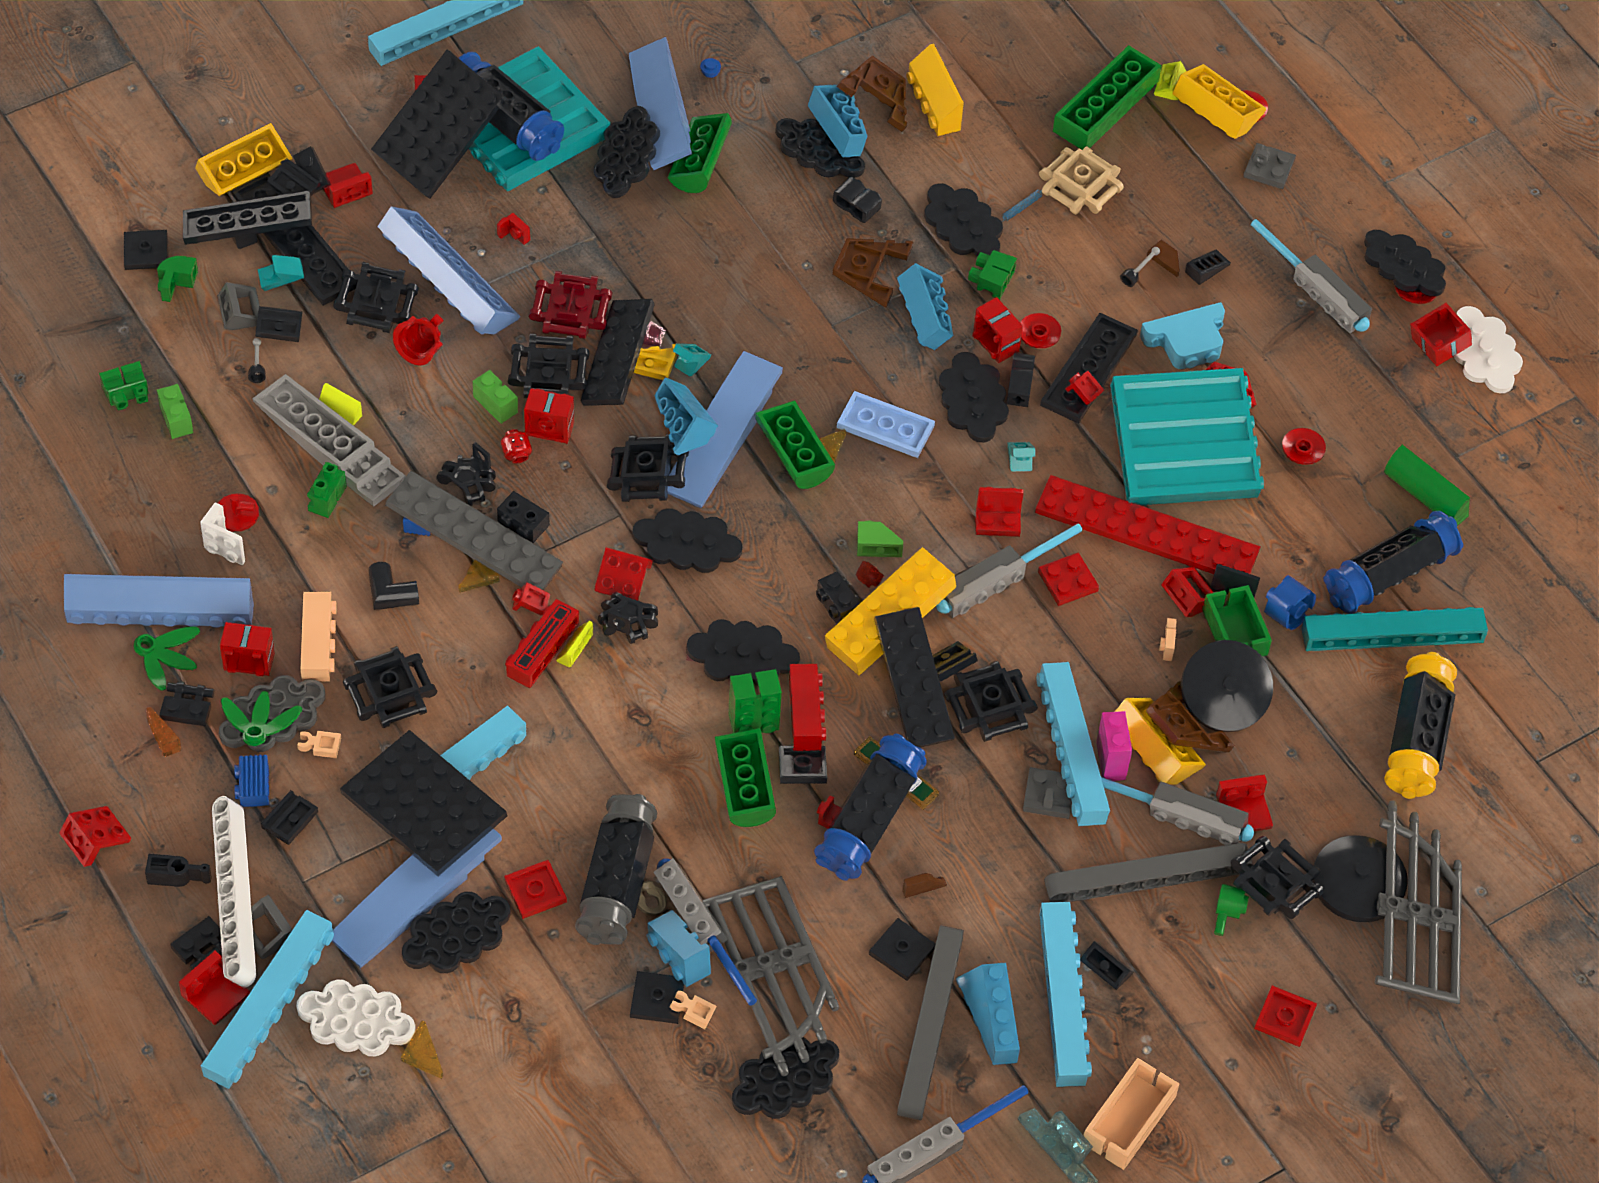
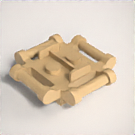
M1066 147L1061 151V155L1047 168L1044 167L1039 171L1040 178L1048 181L1044 185L1042 193L1046 196H1052L1070 208V211L1075 215L1079 213L1084 205L1088 206L1092 213L1097 214L1115 193H1120L1124 188L1122 182L1116 179L1121 168L1116 165L1112 166L1092 153L1093 150L1085 147L1083 150L1078 149L1077 151ZM1106 184L1110 186L1097 200L1093 198ZM1056 186L1060 188V192L1055 189Z

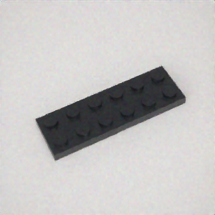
M310 191L183 210L184 244H197L312 225Z
M652 299L612 301L606 319V326L603 329L587 378V386L581 397L583 406L624 404L655 306Z
M1099 313L1042 398L1040 406L1079 424L1094 400L1086 405L1074 389L1067 392L1065 388L1071 384L1068 380L1078 372L1082 375L1089 371L1103 388L1136 338L1138 330Z
M915 607L875 616L874 621L906 740L920 748L954 740V732L920 608Z

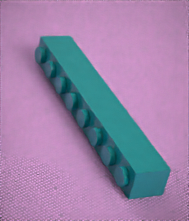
M1467 607L1465 609L1445 608L1443 610L1423 609L1421 611L1401 610L1398 612L1313 614L1304 617L1301 630L1305 651L1484 643L1488 627L1483 608Z

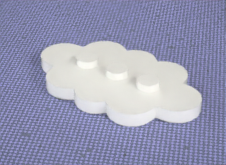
M1465 306L1457 311V315L1470 328L1472 345L1455 355L1454 359L1464 365L1463 373L1470 381L1476 383L1485 382L1487 387L1496 393L1509 392L1514 384V375L1519 373L1523 364L1520 354L1514 351L1516 346L1515 340L1505 334L1506 326L1502 320L1496 317H1484L1482 312L1475 307Z
M334 980L325 986L323 992L308 991L297 1000L298 1016L302 1020L311 1023L310 1031L312 1038L320 1044L335 1042L336 1046L344 1052H352L359 1049L363 1054L375 1057L383 1054L390 1044H407L415 1035L414 1020L409 1015L401 1013V1002L397 995L391 992L377 993L368 984H360L353 987L345 980Z

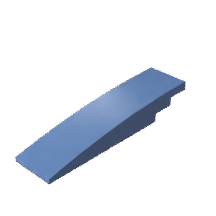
M666 37L629 53L637 106L644 107L648 111L650 121H653L660 130V137L653 144L656 148V155L650 161L653 170L692 154L689 144L691 143L689 136L690 127Z
M743 351L706 410L718 425L714 436L710 438L706 445L689 451L684 471L685 486L680 489L668 486L667 491L669 495L699 508L703 507L757 422L755 415L757 412L762 411V408L771 396L772 388L781 376L783 367ZM676 464L673 467L670 475H675Z
M492 829L439 876L435 875L416 857L410 856L333 930L334 937L332 942L358 967L362 968L410 927L414 918L429 912L436 904L465 882L467 874L485 860L484 855L502 841V836L495 829Z

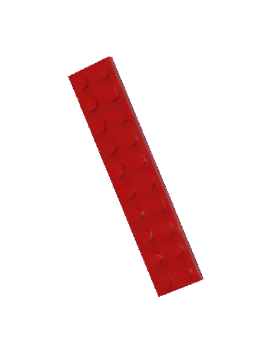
M1050 475L1035 509L1036 514L1071 526L1080 524L1083 530L1211 574L1215 573L1217 564L1251 574L1261 546L1135 503H1129L1126 500Z

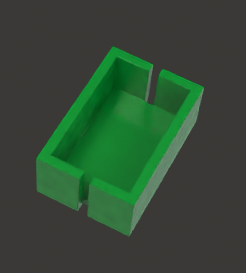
M1249 585L1229 589L1226 606H1224L1225 590L1206 594L1202 610L1215 641H1238L1252 647L1261 656L1268 655L1272 639Z
M776 669L755 672L760 695L755 693L751 673L730 676L728 714L733 733L761 728V733H772L779 730L782 691Z

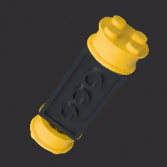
M1436 652L1413 656L1406 665L1408 674L1404 677L1390 756L1388 758L1390 769L1385 773L1384 780L1390 789L1402 794L1407 799L1426 796L1435 790L1436 780L1434 777L1442 770L1456 696L1453 693L1454 684L1452 681L1457 676V669L1451 661L1441 657Z

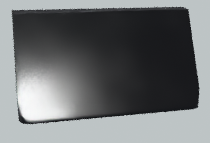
M1217 564L1210 588L1217 592L1225 590L1226 595H1228L1229 589L1249 585L1255 598L1260 577Z
M1093 941L1080 958L1082 963L1115 990L1134 973V971L1096 941Z

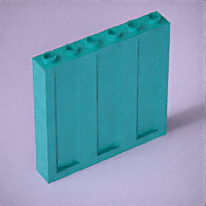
M538 46L498 68L549 109L552 120L560 121L564 125V135L560 142L559 150L542 160L535 161L530 158L528 151L519 149L517 144L513 143L491 123L486 125L469 150L472 156L482 163L485 171L490 172L494 176L496 183L499 186L502 185L508 192L605 140L604 132L610 125V122Z
M1243 368L1113 376L1110 388L1126 501L1138 505L1256 498L1259 496L1261 489H1264V479L1259 474L1261 459L1260 456L1256 455L1258 440L1257 436H1253L1255 422L1254 416H1250L1251 397L1250 395L1247 396L1248 377L1244 376Z

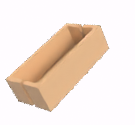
M1139 1058L1136 1059L1088 1125L1082 1141L1083 1145L1099 1155L1105 1152V1158L1123 1170L1176 1098L1179 1083L1161 1072L1158 1075L1156 1085L1153 1086L1152 1083L1156 1069Z

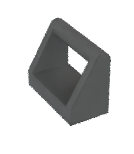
M226 282L217 295L224 328L227 330H238L257 326L260 304L256 288ZM249 296L253 315L241 314L238 298Z
M269 895L261 898L251 907L252 921L265 914L278 933V936L264 947L253 931L254 949L261 959H265L279 951L293 930Z

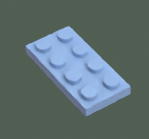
M856 391L852 394L837 422L838 429L916 458L919 457L935 426L934 420Z

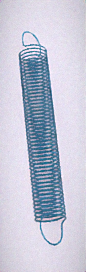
M1036 190L1034 194L1032 193L1031 196H1028V199L1022 200L1023 203L1019 202L1017 208L1015 205L1002 214L1006 215L1002 217H1006L1008 221L1041 198L1042 195L1037 193L1038 190Z

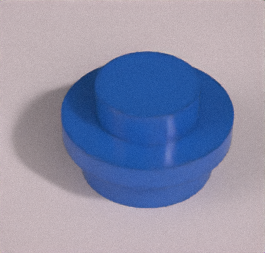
M708 58L701 62L700 69L704 76L712 78L720 72L721 64L716 59Z

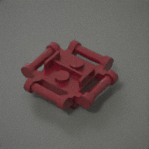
M555 271L553 284L545 280L536 281V295L533 308L530 309L528 317L532 321L544 322L543 334H550L552 332L579 336L580 339H586L589 329H605L608 302L611 300L613 293L607 288L597 290L598 276L584 277L562 274V271ZM544 294H551L547 312H542L541 307ZM598 300L600 303L597 317L593 319L595 301Z

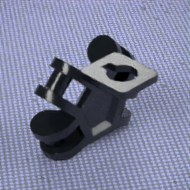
M476 442L472 444L473 455H471V458H463V455H458L457 463L445 461L442 465L443 471L438 472L436 480L439 483L447 485L453 482L462 489L464 500L469 506H472L473 502L476 501L484 502L485 495L483 491L492 492L496 488V484L493 481L496 478V472L491 469L490 454ZM479 452L484 456L485 460L481 459ZM475 486L476 492L470 494L468 487Z
M614 592L610 600H604L601 603L604 611L597 618L599 624L603 625L602 631L604 635L609 636L616 631L626 633L628 642L633 644L637 639H648L646 628L653 629L658 626V619L656 618L658 607L623 596L619 592ZM637 623L638 630L633 631L631 624Z

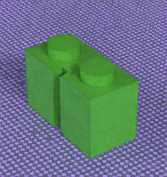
M488 370L472 381L473 397L501 424L518 413V397L506 385L502 386V381L493 372Z
M175 384L158 389L159 406L171 438L174 439L192 434L191 416L179 385Z

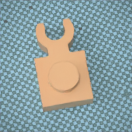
M1167 618L1165 638L1161 637L1159 651H1163V660L1172 661L1177 619Z
M317 731V735L312 736L309 732H300L301 740H307V742H298V750L306 752L313 749L314 756L337 758L341 734Z
M678 991L675 998L679 999L682 1003L672 1001L670 1008L676 1012H685L686 1014L683 1019L705 1029L717 1006L696 995L693 1000H690L686 993Z

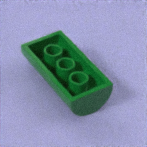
M728 113L692 117L689 124L691 140L689 144L692 154L674 161L668 176L669 181L676 188L688 193H700L707 188L732 125V120Z
M795 400L756 413L755 419L798 488L809 489L815 487L830 477L835 469V463Z
M1403 444L1394 452L1384 470V473L1432 512L1441 511L1448 517H1453L1457 522V526L1469 517L1470 497Z
M761 728L716 736V748L731 823L740 827H753L770 821L776 814V807Z

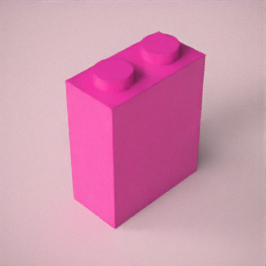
M1103 712L1096 740L1102 777L1111 781L1126 780L1132 754L1126 712Z

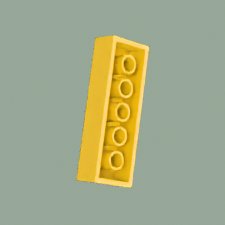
M922 547L825 635L827 648L860 676L883 655L874 617L919 607L923 618L956 588L955 574Z

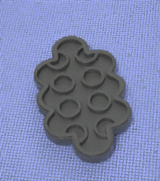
M281 675L274 678L269 686L257 685L250 690L248 696L237 697L232 702L244 713L250 723L255 703L263 691L268 692L270 699V713L267 723L294 706H301L303 708L300 715L291 725L276 734L266 736V741L258 746L247 745L253 751L264 752L271 749L276 741L288 742L292 740L297 730L305 731L313 727L317 721L316 708L323 704L326 693L323 684L317 680L307 679L298 683L291 676ZM228 719L219 727V738L225 746L238 748L246 744L243 741V733L236 729Z

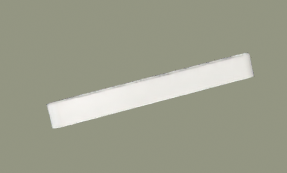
M221 796L215 800L212 806L223 974L230 981L246 988L252 985L256 978L244 809L228 797Z

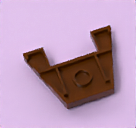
M871 56L839 82L837 88L850 97L856 93L858 86H861L864 91L874 95L883 104H887L892 108L887 122L901 132L907 127V122L905 121L907 108L904 107L906 79L874 56Z
M847 238L835 263L832 275L887 308L893 294V288L874 283V280L885 255L907 261L913 248V241L895 243V240L874 242V239Z
M1178 681L1173 688L1171 687L1166 694L1160 696L1146 710L1152 722L1161 729L1166 739L1173 745L1230 752L1235 746L1223 731L1206 733L1182 704L1184 700L1181 693V681Z

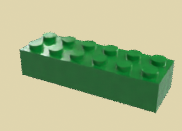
M1128 45L1055 115L1053 132L1081 150L1085 147L1091 148L1159 82L1162 65Z

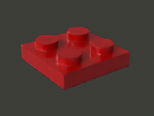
M1079 552L1038 568L1039 575L1058 606L1093 594L1099 590L1098 583Z
M549 860L504 876V881L522 919L567 903V897Z
M1272 985L1254 1029L1300 1047L1317 1003Z

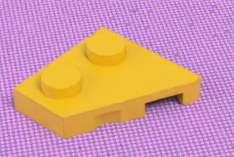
M672 344V348L660 349L659 346L648 349L641 348L634 373L659 380H664L665 377L669 378L677 354L673 352L676 344Z

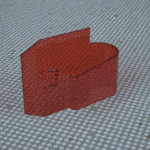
M862 561L855 574L858 580L868 588L871 585L878 587L884 577L875 566L867 561Z

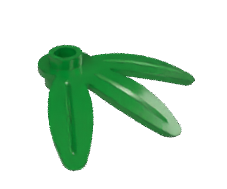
M198 627L176 629L155 639L149 634L140 635L135 639L133 644L134 650L138 655L144 657L147 676L151 683L159 690H166V678L159 661L181 670H194L197 668V664L193 660L165 648L179 646L190 641L200 633ZM146 644L149 648L145 649L141 645Z
M263 691L255 703L250 723L244 713L229 698L224 697L221 699L225 716L236 729L243 733V741L250 746L261 745L266 741V736L276 734L287 728L303 710L301 706H294L267 723L270 713V699L268 692Z

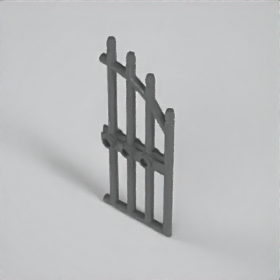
M1391 800L1388 804L1389 812L1387 819L1381 818L1379 822L1380 827L1387 829L1385 894L1379 893L1377 901L1378 915L1385 916L1383 976L1377 975L1375 977V984L1460 1004L1462 863L1460 860H1455L1453 871L1440 854L1441 835L1438 829L1432 831L1431 845L1419 835V816L1417 812L1410 814L1409 829L1397 824V803ZM1397 834L1409 839L1408 899L1395 896ZM1418 847L1431 857L1430 905L1417 902ZM1440 870L1452 886V910L1439 907ZM1394 919L1407 922L1406 982L1393 979ZM1417 924L1429 927L1428 987L1415 984ZM1439 930L1451 933V993L1438 990Z
M780 876L710 897L703 901L710 908L713 917L728 938L724 944L730 958L757 999V1002L751 1005L768 1045V1048L762 1050L765 1059L773 1056L780 1074L786 1076L789 1071L781 1052L794 1044L800 1060L803 1063L808 1062L809 1054L805 1050L806 1048L802 1041L803 1036L812 1027L818 1041L825 1043L827 1036L819 1020L821 1009L825 999L828 1001L832 1011H837L839 1004L837 999H835L834 992L784 879ZM777 887L801 942L787 946L763 891ZM755 895L778 949L764 953L741 898ZM732 901L755 956L741 959L719 908L720 904ZM808 963L811 964L820 984L813 1004L797 969L798 966ZM788 970L808 1016L798 1028L774 976L775 973ZM762 977L766 979L790 1035L778 1043L751 981Z

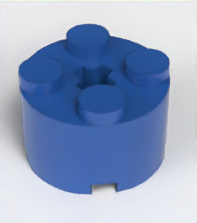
M1287 575L1276 588L1272 587L1267 592L1266 598L1268 601L1264 613L1283 627L1294 630L1303 623L1304 617L1307 616L1305 613L1308 608L1313 609L1316 602V594Z

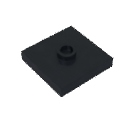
M167 230L124 232L125 270L158 268L168 258Z
M779 746L780 784H827L826 747L821 746V750L793 751V746Z
M897 918L869 950V955L908 981L934 951L936 943Z
M637 971L630 1018L678 1024L680 1012L673 1011L670 1005L672 1001L682 1003L675 996L678 991H684L683 981H678L672 975Z

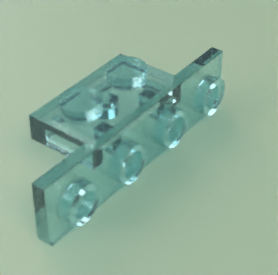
M1035 1108L1019 1115L1018 1120L1072 1183L1098 1182L1082 1163L1093 1146L1062 1111L1056 1112L1049 1123L1046 1122Z

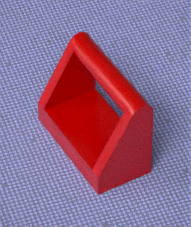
M1194 567L1172 569L1161 584L1185 617H1193L1203 612L1205 598H1201L1187 578L1191 577L1205 596L1206 594L1214 593Z

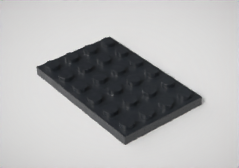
M447 49L371 150L422 194L431 199L507 98Z
M408 730L340 788L343 796L437 876L441 875L508 816L504 808L411 730Z

